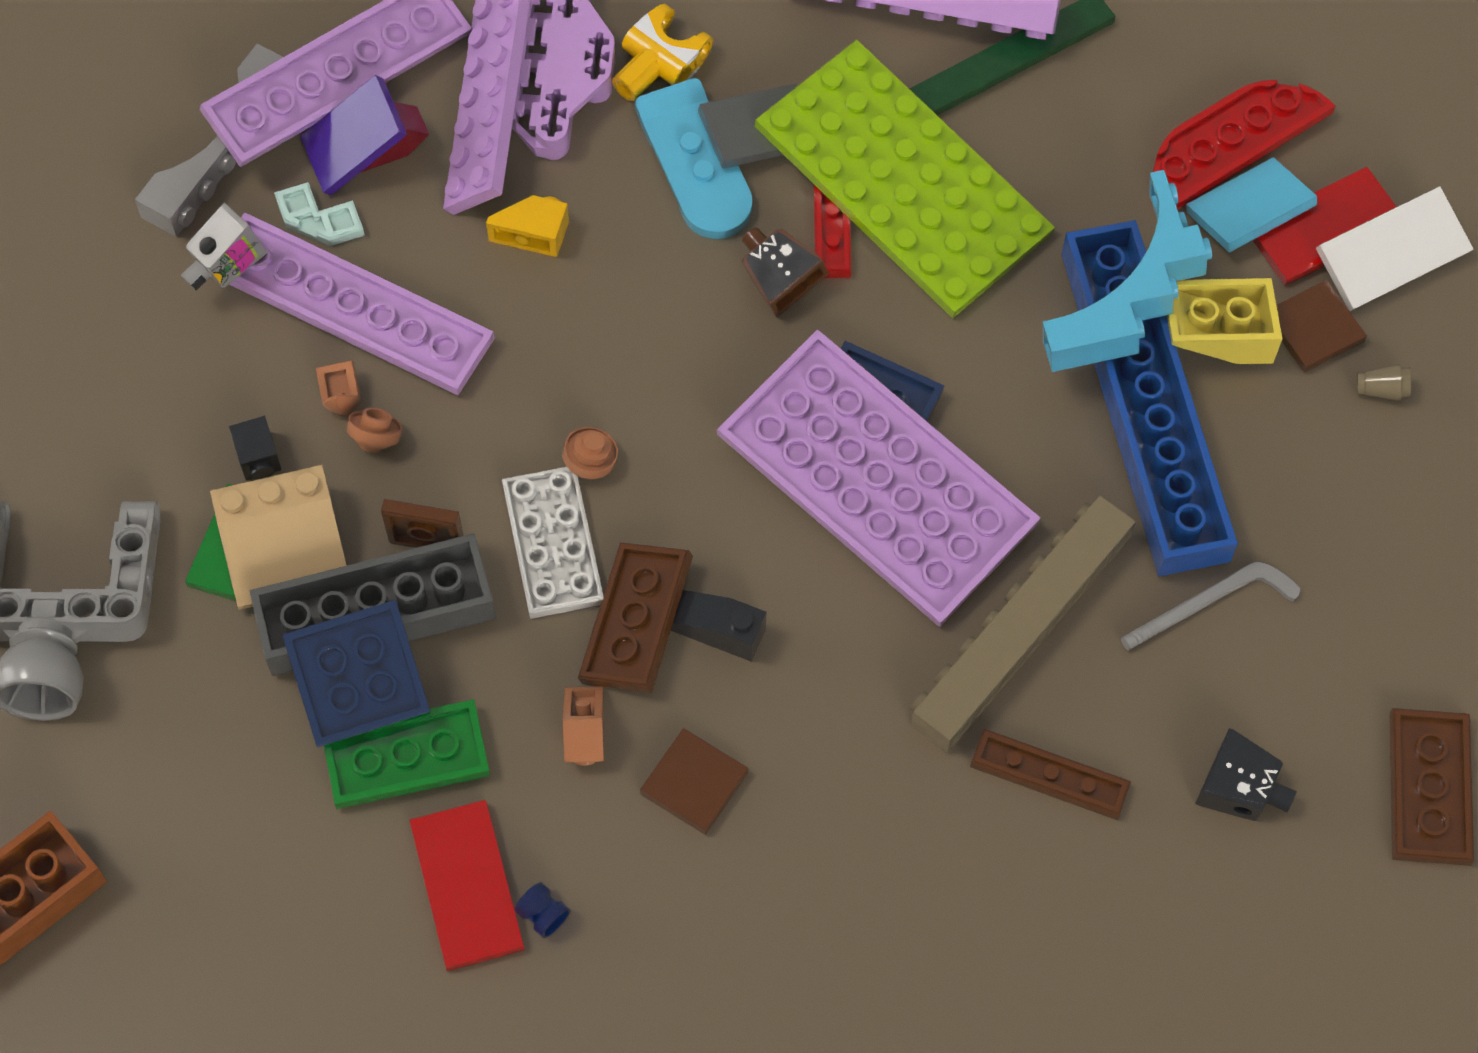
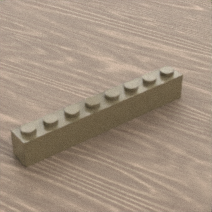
M1101 495L1098 496L1092 505L1086 502L1079 509L1073 519L1076 522L1069 531L1063 529L1059 532L1051 544L1053 550L1046 558L1040 555L1028 571L1030 577L1023 585L1017 582L1010 589L1005 597L1006 605L1000 612L996 609L991 611L981 626L984 629L976 639L971 636L966 640L958 652V655L961 657L953 666L949 663L946 664L936 676L934 682L937 685L929 694L923 691L910 708L913 711L911 726L945 753L950 751L1131 538L1136 521Z

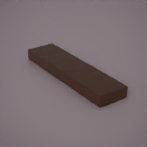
M987 729L982 731L970 764L971 768L1118 820L1131 784L1129 780Z

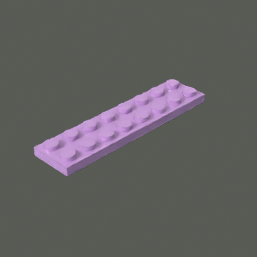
M383 0L202 103L199 110L238 165L242 167L318 123L325 115L373 76L382 77L385 83L466 37L470 34L472 28L452 0Z
M475 0L472 30L468 38L469 45L463 69V84L459 96L458 116L454 127L453 148L449 159V174L445 186L443 209L452 215L502 195L530 0Z
M244 212L241 217L250 226L268 253L229 285L457 396L495 339L494 331Z

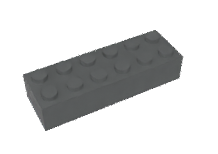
M475 533L249 590L265 660L272 676L293 671L283 634L396 600L408 641L496 619L493 599Z

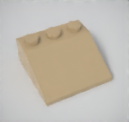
M322 465L210 491L238 610L253 607L249 590L347 566Z

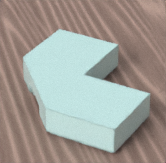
M308 182L274 192L287 229L328 246H334L365 236L353 200L318 211Z

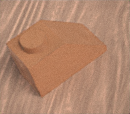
M603 686L564 688L562 719L564 763L574 762L576 765L587 766L595 762L604 761Z

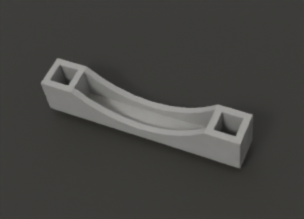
M257 43L237 68L238 83L280 60L283 56ZM218 136L191 159L153 175L135 198V203L142 219L175 237L184 227L186 228L192 223L198 208L204 200L207 201L213 196L218 182L225 174H229L236 164V160Z

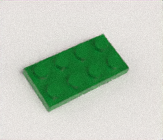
M474 699L430 708L429 713L324 745L336 809L490 776Z

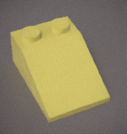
M1272 278L1176 281L1179 297L1173 301V314L1167 315L1171 345L1235 364L1274 363L1282 342V333Z

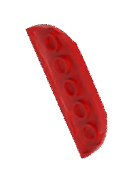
M1266 80L1246 85L1176 127L1161 144L1153 172L1164 170L1168 183L1175 184L1178 193V204H1176L1178 210L1333 114L1336 106L1323 94L1300 83L1298 87L1277 84V80Z

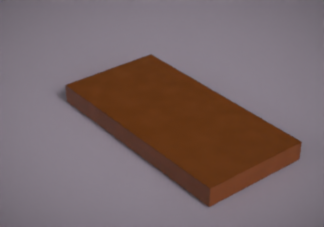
M620 542L604 592V598L601 602L578 675V679L582 684L652 693L693 555L689 550Z
M1392 708L1390 711L1392 860L1471 866L1474 862L1470 714Z

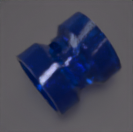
M543 882L532 886L520 898L514 909L522 919H529L534 923V930L542 938L553 934L565 922L571 911L562 901L554 900L551 896V890Z

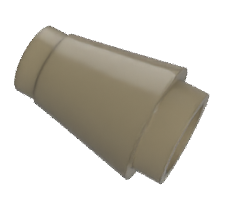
M1401 364L1357 373V395L1365 394L1366 396L1401 401V397H1410V368H1401Z

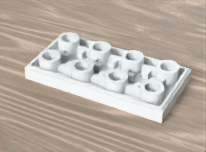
M1440 186L1316 247L1349 311L1474 250Z
M567 467L502 479L530 619L601 605L604 597L578 476Z

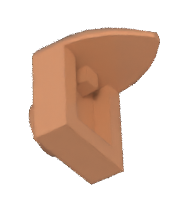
M353 361L315 368L322 405L326 410L336 415L347 416L359 407L361 395Z

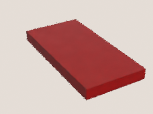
M1368 167L1314 192L1317 195L1316 206L1253 240L1284 286L1325 266L1316 247L1397 207Z
M486 800L410 819L446 970L451 971L524 951Z

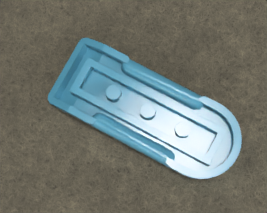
M692 78L639 96L634 102L638 119L649 145L657 156L687 226L696 234L710 239L728 238L743 230L752 214L751 191L739 165L723 169L698 113L699 105L709 102L701 81L697 78Z

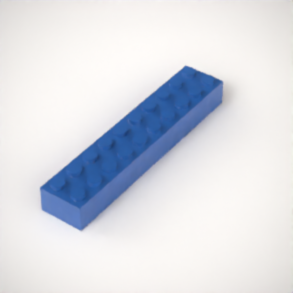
M1136 220L1066 233L1061 256L1078 311L1103 299L1131 275L1143 259L1146 250ZM1161 316L1142 320L1145 337L1139 339V354L1094 363L1157 576L1230 563L1238 545L1177 348L1171 345L1167 317Z

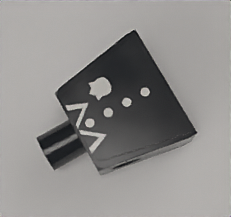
M1229 728L1195 804L1257 821L1266 803L1284 812H1288L1297 791L1275 782L1283 765L1280 759L1237 731Z

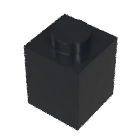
M265 416L229 426L245 480L267 478L274 472L282 470Z

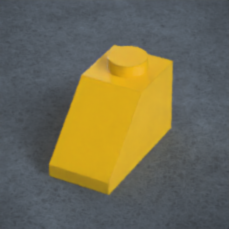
M532 195L487 218L488 241L557 257L569 224L568 203H564L551 196L543 198Z

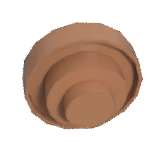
M366 408L352 412L349 415L346 430L362 450L377 453L381 449L397 445L402 434V424L385 410Z
M583 427L569 434L563 446L562 458L566 467L577 476L586 479H598L611 473L617 461L618 448L615 440L608 433L599 428Z

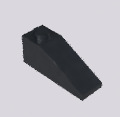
M683 590L671 631L752 662L766 630L767 612L732 598Z

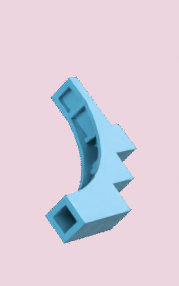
M1164 170L1150 173L1149 196L1158 221L1150 246L1131 275L1115 290L1094 304L1072 314L1043 321V344L1052 372L1139 354V339L1145 337L1142 320L1173 314V301L1179 297L1176 281L1206 275L1207 260L1212 259L1209 239L1202 238L1198 225L1188 227L1185 213L1178 212L1176 204H1178L1177 189L1174 183H1168Z

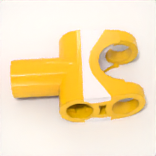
M660 4L643 16L625 35L621 47L633 59L612 78V84L624 99L635 101L658 77H661L671 85L689 80L709 55L713 46V37L706 32H701L697 36L694 35L685 40H674L668 37L666 30L674 19L675 11L667 4Z

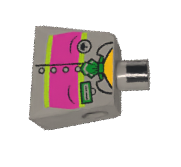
M224 202L187 243L186 249L195 262L180 276L195 291L210 277L223 288L228 286L268 252L250 226Z

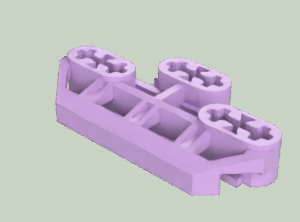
M530 0L512 129L537 157L550 160H558L564 157L570 147L573 116L587 102L601 103L606 101L612 92V78L614 77L616 63L614 36L589 0H573V13L570 18H568L569 0H546L547 6H553L552 13L534 12L535 5H540V0ZM536 31L542 32L541 46L547 47L546 54L528 53L529 45L534 46ZM598 52H601L599 63L600 75H598V79H594L596 70L595 57ZM530 72L536 73L535 88H541L540 95L523 94V87H528ZM555 108H558L557 132L552 137L553 113ZM524 113L530 115L529 130H535L536 137H532L518 123L519 117L524 116Z

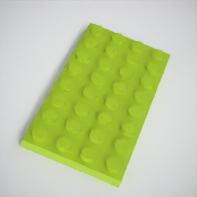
M855 40L755 120L754 127L951 318L957 316L1048 239L1055 230V227L858 40Z

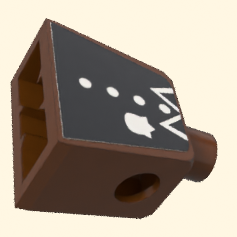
M753 228L742 239V243L751 251L742 259V262L776 318L829 275L823 260L817 254L781 228L774 231L768 237L759 228Z

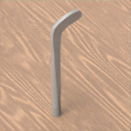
M1254 562L1129 634L1121 637V643L1129 651L1138 644L1143 643V641H1147L1148 638H1152L1255 580L1268 584L1291 602L1298 598L1301 589L1293 580L1275 567L1262 562Z

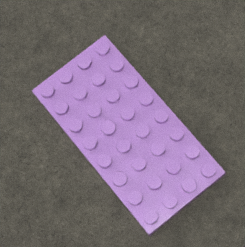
M818 329L717 429V435L938 627L942 626L1040 522V517Z

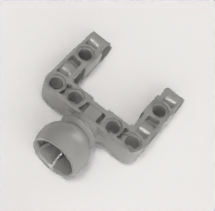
M0 501V588L10 528L9 503ZM122 501L119 521L114 522L109 555L112 567L109 586H105V589H62V592H33L32 589H0V641H9L10 648L0 658V709L11 715L29 720H58L70 716L76 710L82 697L84 684L82 667L75 657L78 652V645L76 643L79 641L128 642L138 639L145 633L148 626L160 530V507L158 501ZM10 613H14L13 615H11V616H9V617H5L6 615H8V614H10ZM92 613L87 617H82L85 614ZM131 613V614L128 615L127 617H122V618H120V616H122V615H124V614Z

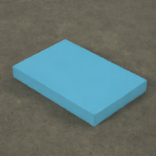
M1273 157L1187 203L1186 206L1187 214L1230 253L1316 206L1317 195Z

